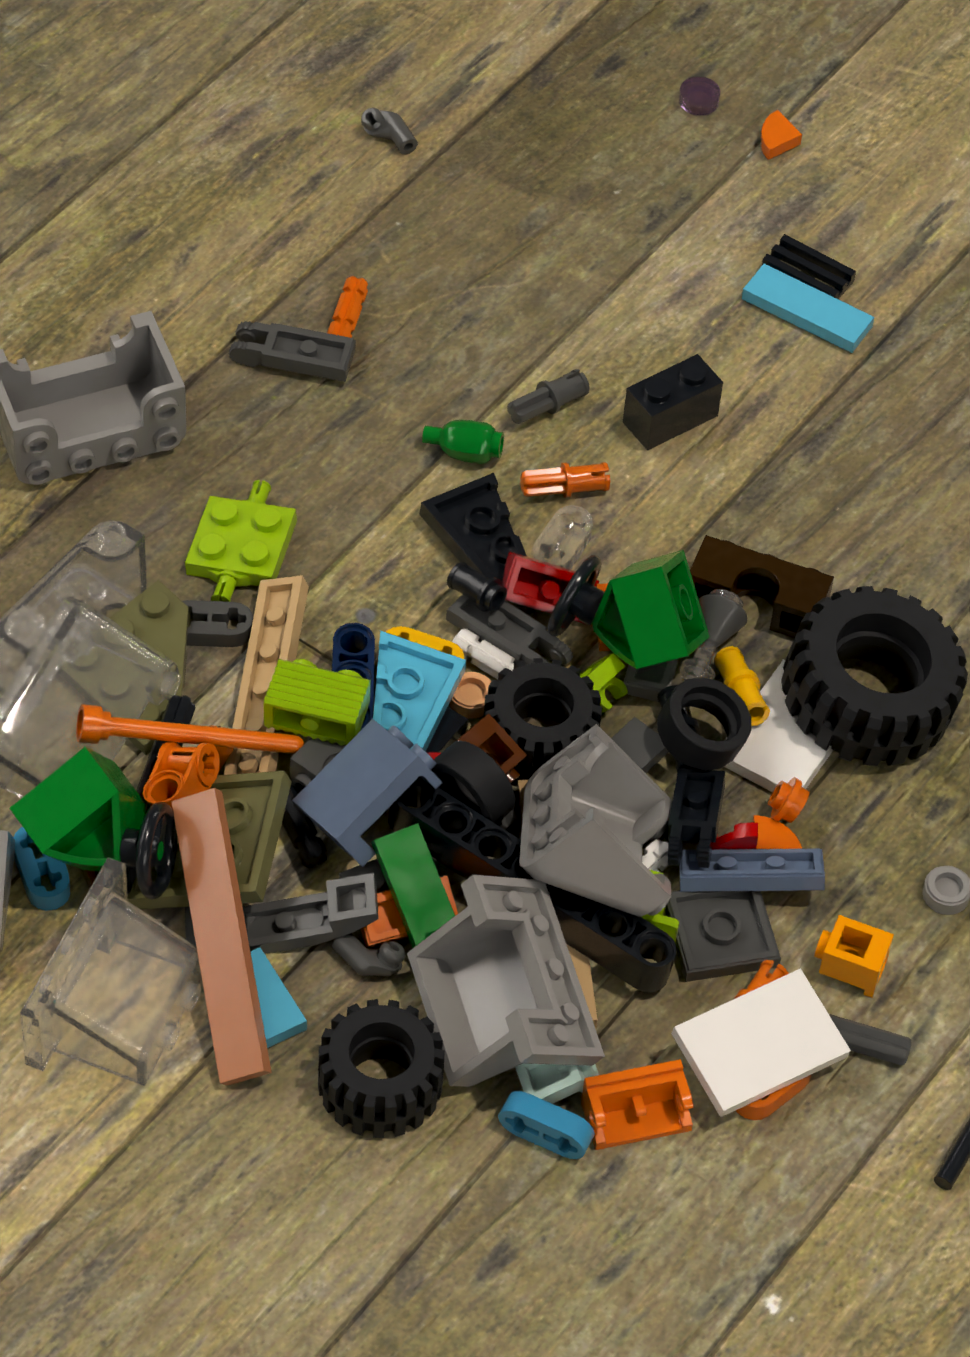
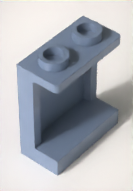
M372 719L292 801L322 832L363 867L376 853L360 836L418 777H421L435 790L442 784V781L432 772L431 769L437 763L418 744L413 746V743L396 726L393 725L387 731Z

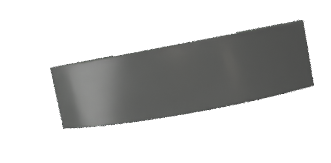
M374 873L326 881L327 892L242 906L250 951L260 947L264 954L309 947L340 938L379 919L376 877ZM188 906L185 907L186 948L188 952L197 953L190 907Z

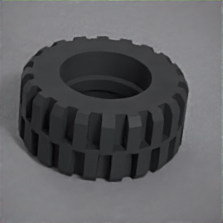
M873 586L857 587L854 593H851L850 589H844L833 593L831 599L829 597L822 598L813 605L811 612L806 613L802 619L783 666L784 673L781 678L782 691L787 695L785 704L789 713L792 716L798 715L796 724L805 735L811 732L816 736L815 744L825 751L829 746H832L831 749L839 753L838 758L849 762L856 758L863 760V765L878 766L880 761H886L887 766L904 763L907 757L913 760L926 754L928 748L936 746L943 737L962 699L963 691L967 684L968 672L965 668L967 662L965 653L961 646H956L959 639L950 625L944 627L942 616L933 608L929 611L921 606V600L911 595L909 599L897 595L898 590L883 588L882 592L874 591ZM865 659L879 663L894 672L902 680L908 691L903 693H882L869 689L854 680L845 671L840 661Z

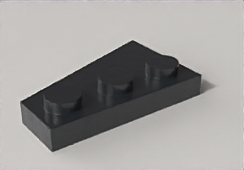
M494 473L421 502L419 515L459 562L467 563L471 568L488 578L497 577L503 582L509 551L527 556L520 537L514 534L509 522L510 512L506 502H502L497 491L498 482Z

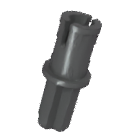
M574 369L550 382L546 380L539 382L535 391L510 402L507 406V411L511 415L512 421L516 424H521L544 412L555 414L566 403L587 395L590 389L589 382L583 372L580 373L579 369Z

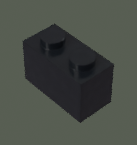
M696 354L626 389L623 423L648 451L717 417L723 381L699 354Z

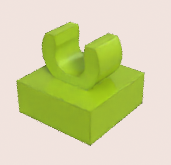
M614 653L593 662L580 674L581 678L588 676L594 682L593 690H598L601 697L600 706L602 707V713L613 707L605 696V689L610 691L615 699H619L628 693L624 682L615 677L625 665Z

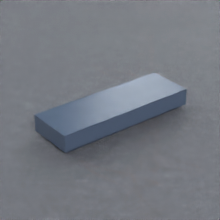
M820 848L712 850L709 868L698 867L696 850H683V857L679 865L680 892L825 890L823 852Z

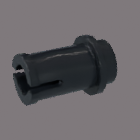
M465 562L457 563L448 575V587L475 601L477 608L481 611H497L506 599L507 589L503 587L501 579L497 577L488 578Z

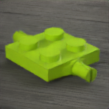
M260 480L253 482L247 500L209 496L187 555L185 568L187 575L209 578L217 583L211 601L231 602L235 587L259 586L260 580L276 579L278 577L297 523V514L294 508L265 504L271 491V485L264 480L262 484H260Z

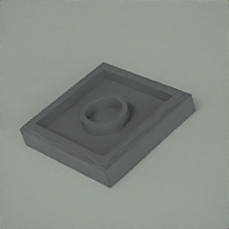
M671 891V898L666 905L665 912L666 916L679 920L676 951L685 982L758 971L764 960H773L774 965L772 968H776L780 964V953L761 891Z

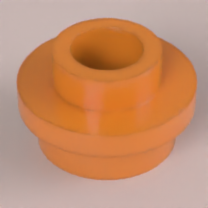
M796 777L792 778L788 783L782 780L775 787L768 800V805L772 807L770 815L772 819L776 821L783 819L788 823H792L798 817L810 793L802 787L801 780Z

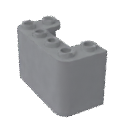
M152 311L130 316L132 328L129 333L122 339H120L118 334L110 336L111 351L30 371L25 358L18 359L17 364H12L7 360L3 348L0 349V436L18 480L25 484L40 485L50 480L76 473H85L92 469L118 462H127L133 458L159 451H169L178 446L186 434L185 385Z

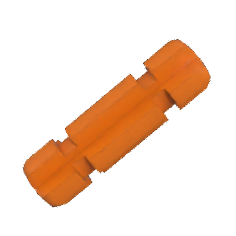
M350 276L346 279L342 289L344 292L341 293L332 317L334 321L330 323L327 331L328 334L352 338L351 333L355 330L363 307L361 304L365 301L368 293V283L364 278L358 279Z

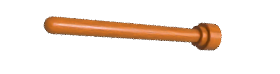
M86 704L80 705L76 724L77 742L98 744L99 740H108L109 736L189 744L212 743L214 746L292 754H295L304 745L303 739L298 735L111 717V712L103 711L101 706Z

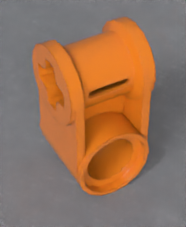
M165 742L162 744L151 775L143 788V796L149 807L157 802H165L172 808L171 801L209 790L219 773L220 760L217 748L212 743H201L197 747H181L177 742Z

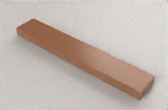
M212 788L171 802L219 1082L228 1086L270 1074L272 1071L223 794L221 790Z

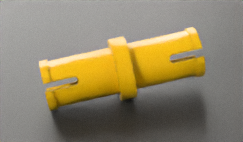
M728 646L717 652L714 663L722 675L723 684L732 688L745 702L751 715V726L763 723L768 718L770 709L759 691L761 683L757 674L748 668L744 656L738 647Z

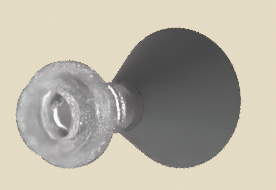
M716 589L711 591L709 595L699 598L710 637L697 648L693 659H686L681 662L680 671L683 682L687 679L701 677L715 679V672L710 667L717 647L747 623V614L743 609V601L736 594L727 590Z

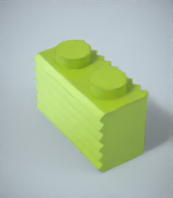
M278 659L272 681H270L264 698V726L268 729L273 727L277 731L282 729L286 733L292 732L295 735L301 734L304 737L310 736L312 739L319 738L321 741L328 740L332 744L337 742L341 746L347 745L361 730L370 703L371 680L362 678L360 674L352 670L335 672L317 668L315 664L305 659H296L294 661Z

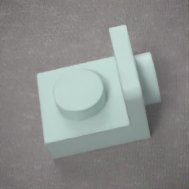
M523 1063L515 1067L523 1091L552 1104L579 1091L582 1093L584 1078L599 1075L596 1064L587 1066Z

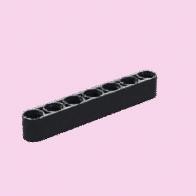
M418 777L390 806L388 823L394 832L418 823L431 856L465 879L472 875L533 879L520 866L521 840L439 787L435 790L421 777ZM485 856L493 857V858H496V859H489V858H487V857H485ZM546 884L567 945L640 991L655 992L666 985L676 956V944L666 932L641 916L632 915ZM564 907H570L575 909L576 911L568 910ZM605 933H611L617 937L608 936ZM645 959H652L657 963H651Z

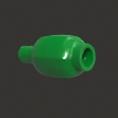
M453 420L442 428L425 425L422 442L440 445L443 452L450 458L464 462L485 464L492 457L501 458L504 446V432L495 431L491 424L485 422Z

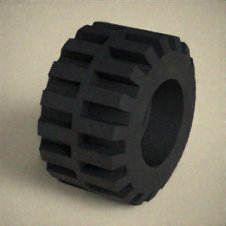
M533 658V663L526 664L522 660L514 663L512 671L504 668L498 673V680H492L488 687V695L485 696L484 717L489 713L527 755L515 767L520 774L516 779L517 781L523 778L530 779L535 771L595 724L600 727L602 707L600 706L601 697L599 691L593 690L594 682L588 676L581 678V670L573 665L565 668L562 666L563 661L553 659L552 663H543V658ZM532 716H545L558 721L560 724L551 727H539L529 724L523 719Z
M378 999L367 1000V1007L360 1008L357 1003L347 1007L346 1017L338 1013L331 1020V1029L325 1028L321 1037V1046H319V1096H323V1106L327 1113L335 1111V1121L342 1127L350 1123L352 1124V1132L363 1136L365 1130L373 1131V1138H384V1132L393 1131L394 1136L397 1137L405 1134L407 1125L414 1129L421 1126L424 1121V1115L431 1117L435 1111L437 1100H440L442 1093L445 1050H442L443 1040L440 1033H433L434 1023L428 1017L419 1019L418 1009L411 1005L406 1010L399 1008V1001L389 1000L388 1005H379ZM384 1058L399 1063L406 1071L393 1078L376 1079L364 1075L356 1067L370 1059Z

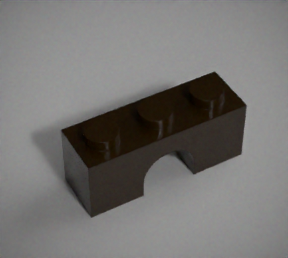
M705 535L690 569L698 599L710 594L721 595L733 601L747 595L764 598L773 607L769 630L792 638L795 637L805 614L811 612L813 605L822 598H830L834 576L821 573L814 568H806L778 559L773 555L763 554L738 546L730 541L720 540Z

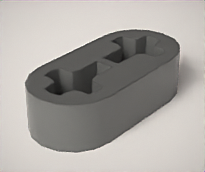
M182 601L189 607L190 619H192L191 627H188L187 646L238 647L249 641L253 615L250 609L242 603ZM229 620L238 621L237 629H228Z

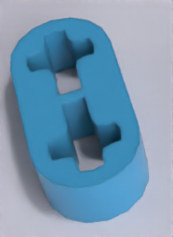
M21 827L14 835V858L27 897L31 904L38 909L45 911L56 910L62 907L70 897V881L66 864L42 854L43 858L35 859L33 850L28 847V844L34 843V841L25 829ZM48 874L52 886H55V890L46 891V888L41 886L42 875Z
M523 1091L511 1092L498 1114L499 1122L512 1134L569 1159L582 1158L595 1135L593 1127L584 1118Z

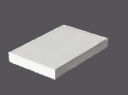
M784 659L760 691L770 709L768 718L757 726H751V733L734 760L724 766L773 792L780 781L783 780L788 783L794 777L801 780L802 787L806 789L833 751L831 749L832 746H829L825 751L815 744L816 736L811 732L805 735L796 724L798 715L792 716L789 713L785 704L787 695L783 693L781 678L784 673Z
M801 968L675 1026L671 1033L720 1117L847 1058L851 1051Z

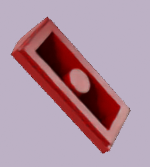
M509 551L503 576V587L507 589L505 600L552 614L562 592L576 571ZM596 580L595 587L599 584V580ZM575 617V619L573 620L585 624L584 622L580 621L577 617Z

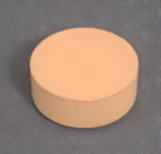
M465 672L449 703L450 708L466 718L473 719L484 716L485 696L488 695V687L492 681L481 673Z

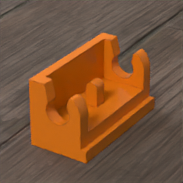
M681 1059L584 1078L581 1105L586 1121L590 1123L595 1132L592 1139L595 1150L692 1131L693 1123L689 1109H693L694 1106Z

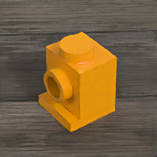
M839 915L832 932L823 930L818 941L814 957L822 959L819 973L864 989L863 995L873 998L888 961L894 934Z

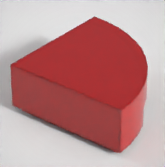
M739 823L734 825L733 832L720 837L717 834L716 843L712 842V850L756 849L758 823Z

